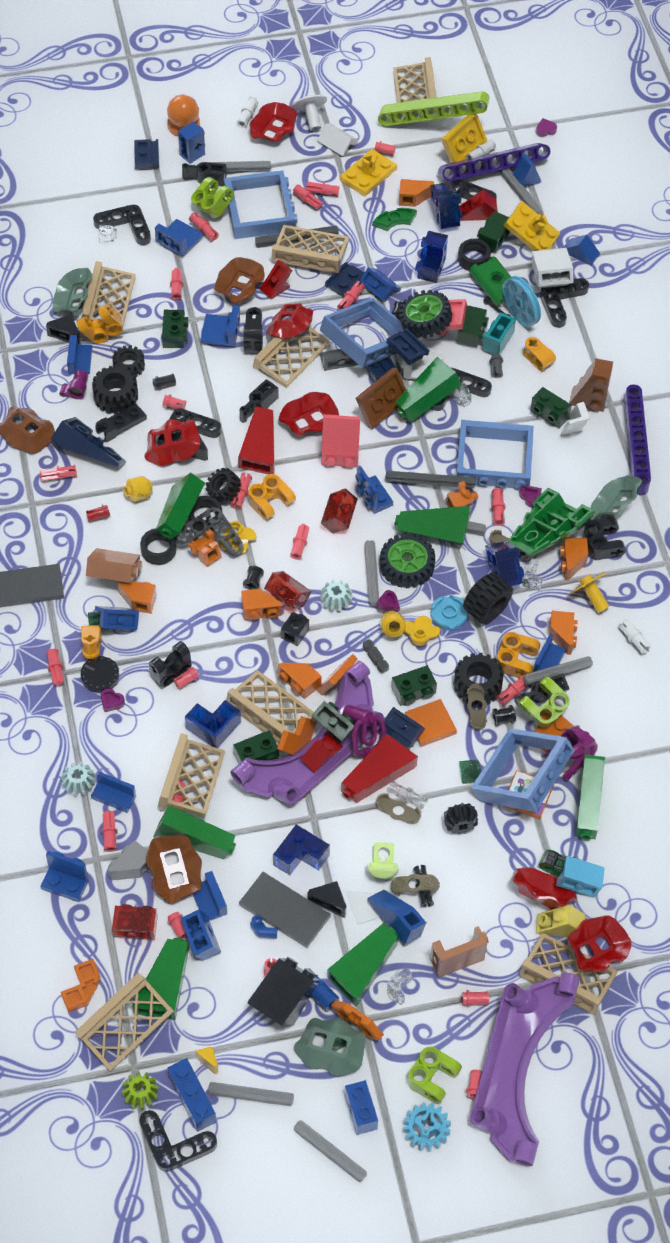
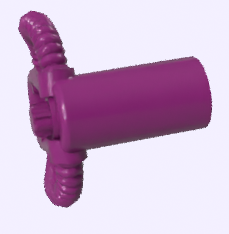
M347 705L343 709L342 715L346 714L355 723L352 730V751L354 755L365 758L375 746L358 750L357 732L359 727H362V743L366 746H371L377 739V722L380 725L381 735L376 745L386 735V725L384 720L372 711ZM372 725V739L367 742L366 734L368 732L366 729L367 726Z

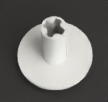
M308 95L292 104V108L296 111H306L310 131L321 128L317 108L327 102V97L324 95Z

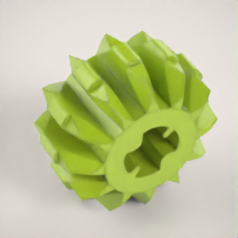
M140 1072L136 1073L135 1078L129 1075V1082H123L125 1089L122 1090V1096L126 1097L125 1103H132L133 1109L140 1105L141 1110L145 1108L144 1104L152 1106V1100H157L158 1098L156 1092L159 1091V1086L155 1084L156 1079L154 1077L149 1078V1073L147 1072L143 1077Z

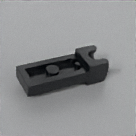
M134 404L109 418L105 417L97 421L95 425L96 433L104 432V442H109L116 438V435L147 420V415L137 404Z

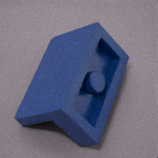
M371 267L366 269L359 280L360 283H363L366 288L382 301H387L393 290H401V287L384 273Z
M70 335L67 358L68 374H75L77 370H82L89 375L92 345L78 344L77 335Z
M95 606V610L101 612L99 627L137 630L139 611L123 607Z
M549 634L534 664L533 672L561 663L566 649L552 643L553 635Z
M98 772V783L91 794V799L128 813L136 799L135 786Z
M212 871L204 873L205 881L202 882L201 889L192 894L198 909L208 915L209 921L227 915V905Z

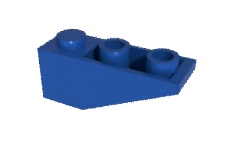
M384 889L368 897V902L388 926L397 932L398 938L404 945L421 937L427 922L414 907Z

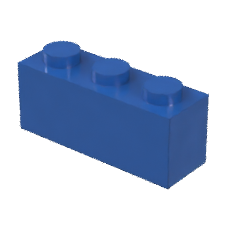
M185 1058L167 1067L169 1078L196 1131L199 1132L217 1123L216 1113L189 1060Z

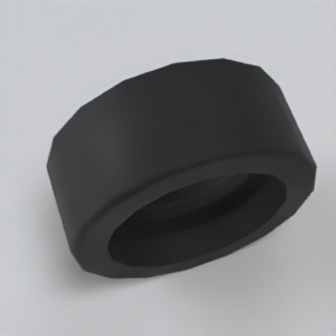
M465 240L458 249V262L466 270H469L474 264L479 266L490 261L491 249L483 240ZM468 251H478L484 257L471 259L465 256V253Z
M199 496L187 518L188 522L196 518L194 512L200 508L216 507L222 511L221 503L211 496ZM217 513V514H216L213 518H211V519L217 520V519H218L217 515H218L219 513ZM211 519L205 520L207 526L210 525L208 521ZM196 522L193 526V529L197 531H202L204 528L202 522Z
M156 528L147 531L141 538V553L147 562L162 565L174 558L177 550L175 538L170 540L164 537ZM155 540H164L169 543V548L161 553L151 552L147 546Z

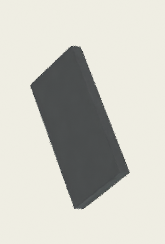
M60 563L0 572V607L64 598Z
M265 872L259 875L239 902L241 907L254 915L261 916L263 921L274 928H278L279 931L306 948L310 946L331 917L329 912Z

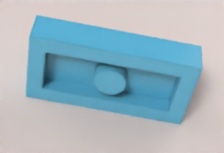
M566 856L564 870L557 878L556 886L595 898L603 888L605 869L602 866Z

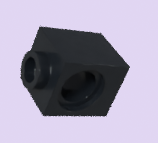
M292 612L281 628V639L299 646L309 631V619L303 614Z

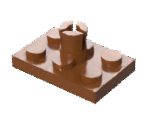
M390 369L355 398L368 428L373 429L398 408L395 402L406 391L398 369Z

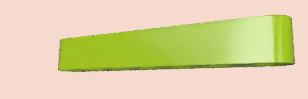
M479 91L385 104L381 107L378 121L383 126L480 114L487 111L490 96L487 92Z

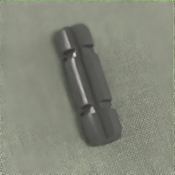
M371 639L364 641L363 648L368 652L373 663L378 666V670L381 673L388 671L389 664L386 660H383L384 657L378 648L374 647L373 641Z

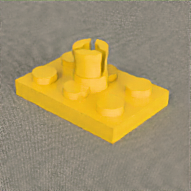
M473 114L467 115L441 141L450 162L453 163L466 160V154L475 150L476 146L484 144L487 141V137L478 115Z
M371 149L340 175V181L366 197L397 170V164Z
M523 201L516 206L503 225L533 251L549 250L560 235V232L548 223L545 215L537 214Z

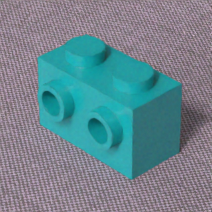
M500 312L491 323L488 332H485L482 338V342H484L483 350L500 355L514 334L516 319Z

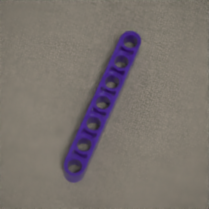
M534 143L442 165L438 169V176L440 179L448 182L517 166L525 151L528 152V158L532 162L544 160L550 156L551 150L546 144ZM543 147V153L539 155L538 151ZM511 154L512 160L508 163L507 158ZM496 158L497 163L495 166H492V160ZM481 162V168L477 170L476 164ZM465 165L466 170L461 174L460 169ZM449 169L450 174L448 177H445L444 173Z
M632 384L626 388L624 410L631 476L642 480L641 485L637 489V495L642 496L649 491L651 472L642 389L640 386Z

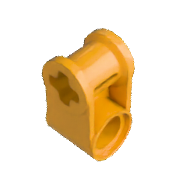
M529 337L526 339V348L523 351V355L538 370L543 371L556 361L554 352L546 347L538 338Z
M99 625L81 626L82 654L87 659H94L100 654L102 630Z

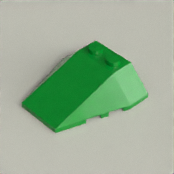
M547 488L535 499L533 509L530 513L527 512L525 514V521L522 525H518L507 543L517 550L533 556L577 533L591 520L595 511L583 504L576 509L566 504L559 492Z

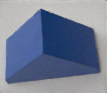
M523 154L513 175L521 185L541 183L542 181L535 165L526 154Z
M587 234L571 238L563 247L567 248L569 256L590 266L600 255V252Z

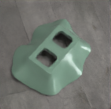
M89 268L74 269L66 273L59 280L53 298L54 312H77V310L82 309L88 294L87 289L92 279V273ZM84 287L81 293L75 294L78 288ZM80 300L77 306L72 307L73 302Z
M626 475L607 483L591 504V508L595 511L592 518L620 517L628 505L636 499L637 489L641 485L642 480L635 476ZM631 495L628 500L620 501L623 496ZM615 508H619L617 512H612Z
M313 1018L308 1022L301 1038L295 1043L294 1050L307 1067L311 1069H325L334 1076H344L356 1072L362 1066L366 1038L362 1031L355 1030L341 1018L331 1020ZM317 1032L327 1035L323 1047L312 1044ZM338 1038L347 1041L343 1053L333 1051L335 1040Z

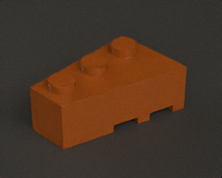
M596 358L586 370L585 375L579 379L578 384L572 388L569 403L572 406H576L577 403L584 402L586 409L604 412L614 362Z

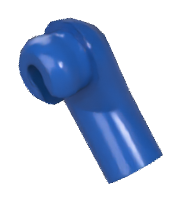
M259 915L252 917L250 926L258 937L277 938L278 928L266 927L262 922V917Z

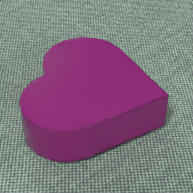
M544 118L541 119L536 127V134L541 137L554 135L557 132V124Z
M528 485L526 487L522 486L519 496L522 500H525V504L528 507L533 508V502L541 495L542 488Z
M386 590L377 600V606L383 611L398 612L400 610L397 596L391 590Z
M106 688L101 692L104 712L124 707L125 698L122 694L115 693L110 688Z

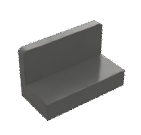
M341 349L320 353L324 371L358 365Z

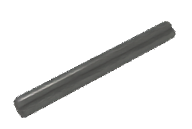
M336 225L310 229L339 234L338 226ZM286 232L285 235L289 237L294 235V233ZM280 233L255 237V244L257 247L276 245ZM309 235L301 236L303 240L310 238ZM297 238V239L292 240L291 242H296V241H299V240H298V238Z
M386 471L385 479L388 482L457 487L460 482L464 481L466 488H475L476 486L475 477Z

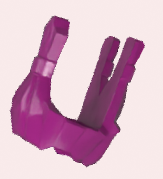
M580 725L566 729L561 737H567L575 750L570 759H575L573 765L562 775L566 781H569L572 775L583 766L585 754L595 755L598 749L595 739L589 732L579 728ZM551 750L546 751L544 755L546 758L550 754Z

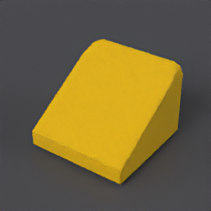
M210 1046L197 1050V1060L212 1073L218 1074V1064L213 1048Z

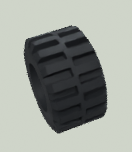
M118 365L116 367L109 366L107 369L102 368V371H98L96 376L93 377L92 390L94 402L97 407H100V410H106V413L109 414L111 412L117 414L136 404V400H138V386L136 376L133 375L131 370L128 371L126 367L120 368ZM114 388H119V389H121V390H118V391H110L111 389H114Z
M489 573L473 585L464 600L463 607L481 624H486L495 619L506 608L512 597L513 588L496 573Z
M471 653L470 657L466 655L463 657V661L459 660L455 668L453 684L458 698H463V702L467 703V689L472 684H479L483 687L484 699L487 705L491 703V700L494 702L497 699V695L501 693L504 675L501 664H497L498 660L496 658L491 659L489 654L484 656L483 653L478 655ZM478 675L486 678L488 681L485 683H475L469 678ZM475 700L471 704L472 706H474V704H478V706H483L482 702L479 700Z

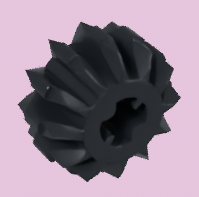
M461 803L448 807V810L444 812V823L447 830L451 831V833L458 832L459 834L473 830L478 825V813L475 810V806H471L470 803Z

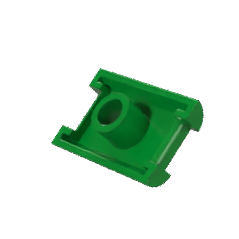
M495 256L490 257V261L479 266L474 264L469 269L470 274L496 306L502 304L503 283L512 276Z

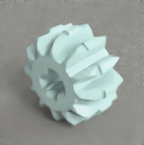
M333 579L332 584L326 582L325 587L321 589V601L324 603L325 608L330 607L331 611L338 609L340 612L341 607L347 609L348 604H351L352 589L349 588L348 583L343 584L342 580L335 582Z
M81 761L76 766L72 762L71 768L65 767V773L61 774L62 787L66 788L68 794L73 792L77 796L81 792L82 795H85V790L91 791L92 785H95L94 771L90 770L88 764L83 766Z

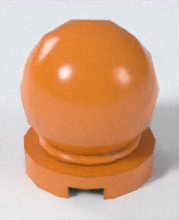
M182 94L176 95L169 101L167 115L168 129L171 134L177 136L180 129L192 122L200 126L199 107L195 99Z

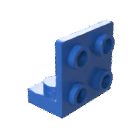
M175 219L168 227L159 223L155 226L156 242L181 256H184L203 237L202 232L179 219Z
M233 305L232 312H229L228 316L206 314L200 339L201 343L235 347L240 324V306Z
M358 466L355 475V490L359 496L363 497L365 506L368 509L370 508L373 514L393 506L392 498L376 475L369 478L363 468Z
M47 851L46 859L49 869L40 886L41 890L80 902L89 882L86 864L78 858L71 859L65 857L60 852Z

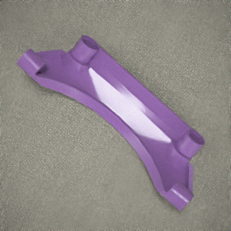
M358 661L340 679L335 705L339 708L338 712L342 715L345 706L353 705L372 711L385 722L384 715L372 709L374 701L371 681L368 677L370 670L365 663ZM377 722V730H378V729H380V725H379V723ZM372 725L367 726L366 731L368 734H366V740L373 735L371 731ZM361 726L357 732L358 747L363 744L361 741ZM323 727L308 744L294 755L290 754L273 760H255L246 757L230 771V774L243 790L266 797L274 794L280 801L295 804L353 753V733L351 732L343 743L338 741L343 746L342 750L316 773H313L300 759L316 740L320 741L329 733Z
M563 972L561 977H553L531 985L530 990H524L515 983L508 984L503 990L485 1064L470 1114V1121L481 1130L492 1133L491 1141L513 1163L525 1166H533L539 1140L531 1128L526 1113L525 1080L531 1057L541 1037L550 1025L574 1003L580 978L572 973Z

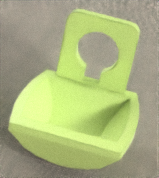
M376 842L374 844L373 862L367 864V868L373 877L390 879L398 872L399 865L394 863L393 843ZM381 847H386L390 851L386 862H381V857L378 855V850Z

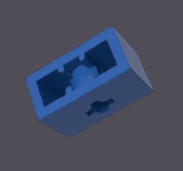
M194 122L178 131L179 155L189 164L205 155V132L201 126Z
M198 909L180 918L195 957L204 961L221 952L207 914Z
M366 1080L346 1085L345 1098L356 1135L378 1130V1118Z

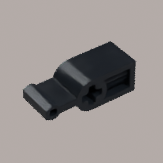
M201 162L197 165L184 163L182 164V177L184 180H197L200 184L205 178L211 177L218 181L219 186L222 187L224 186V178H227L226 164Z
M266 379L249 394V402L239 409L240 421L242 423L247 422V419L254 413L256 406L268 408L279 399L278 387Z
M564 673L550 677L565 693L570 689ZM538 682L532 687L531 692H523L515 700L518 704L524 696L533 698L538 702L545 701L550 697L545 692H538V689L542 690Z

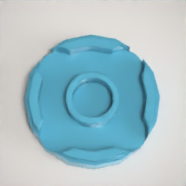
M449 595V597L442 596L436 599L431 606V619L433 623L443 630L453 631L461 628L468 620V612L463 607L464 601L453 595Z

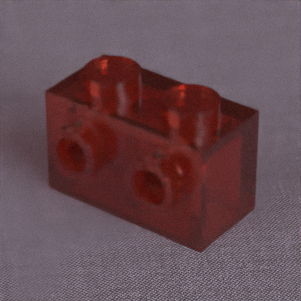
M346 488L331 493L321 524L333 534L348 529L358 498Z
M284 571L272 572L264 587L272 596L280 599L286 606L292 609L304 607L312 592Z
M129 904L115 905L112 924L113 937L155 940L158 920L157 908L151 906L133 907Z

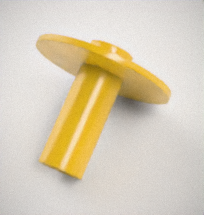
M606 572L600 573L594 579L591 574L579 580L582 586L573 590L570 594L583 587L598 613L607 609L610 606L594 581L606 574Z

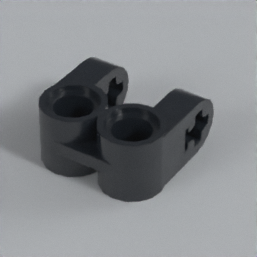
M251 307L246 312L244 324V353H259L263 349L262 311L257 307Z
M616 518L591 519L585 524L583 538H587L588 556L591 559H608L625 554L626 548L622 540L607 541L604 535L613 534L619 530Z
M179 641L173 645L172 652L166 657L165 661L156 657L149 662V673L161 687L169 686L174 682L173 679L176 676L178 677L186 672L188 667H192L191 654L183 641Z

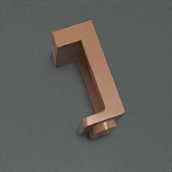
M479 926L475 927L472 941L446 951L440 940L433 942L430 961L438 978L484 961L487 943H489L485 931L482 932Z

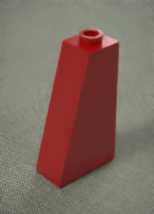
M256 406L238 456V468L268 475L275 473L273 410Z
M386 734L341 782V792L346 799L358 803L413 770L417 766L418 756Z

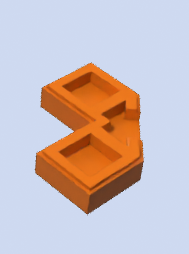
M301 716L295 734L283 730L277 749L294 755L311 741L317 722Z
M94 959L75 965L74 970L80 985L61 991V996L68 1013L88 1006L101 981V976Z
M335 1000L331 1005V1008L341 1019L355 1023L360 1031L365 1034L366 1038L380 1040L384 1035L371 1019L350 1004Z

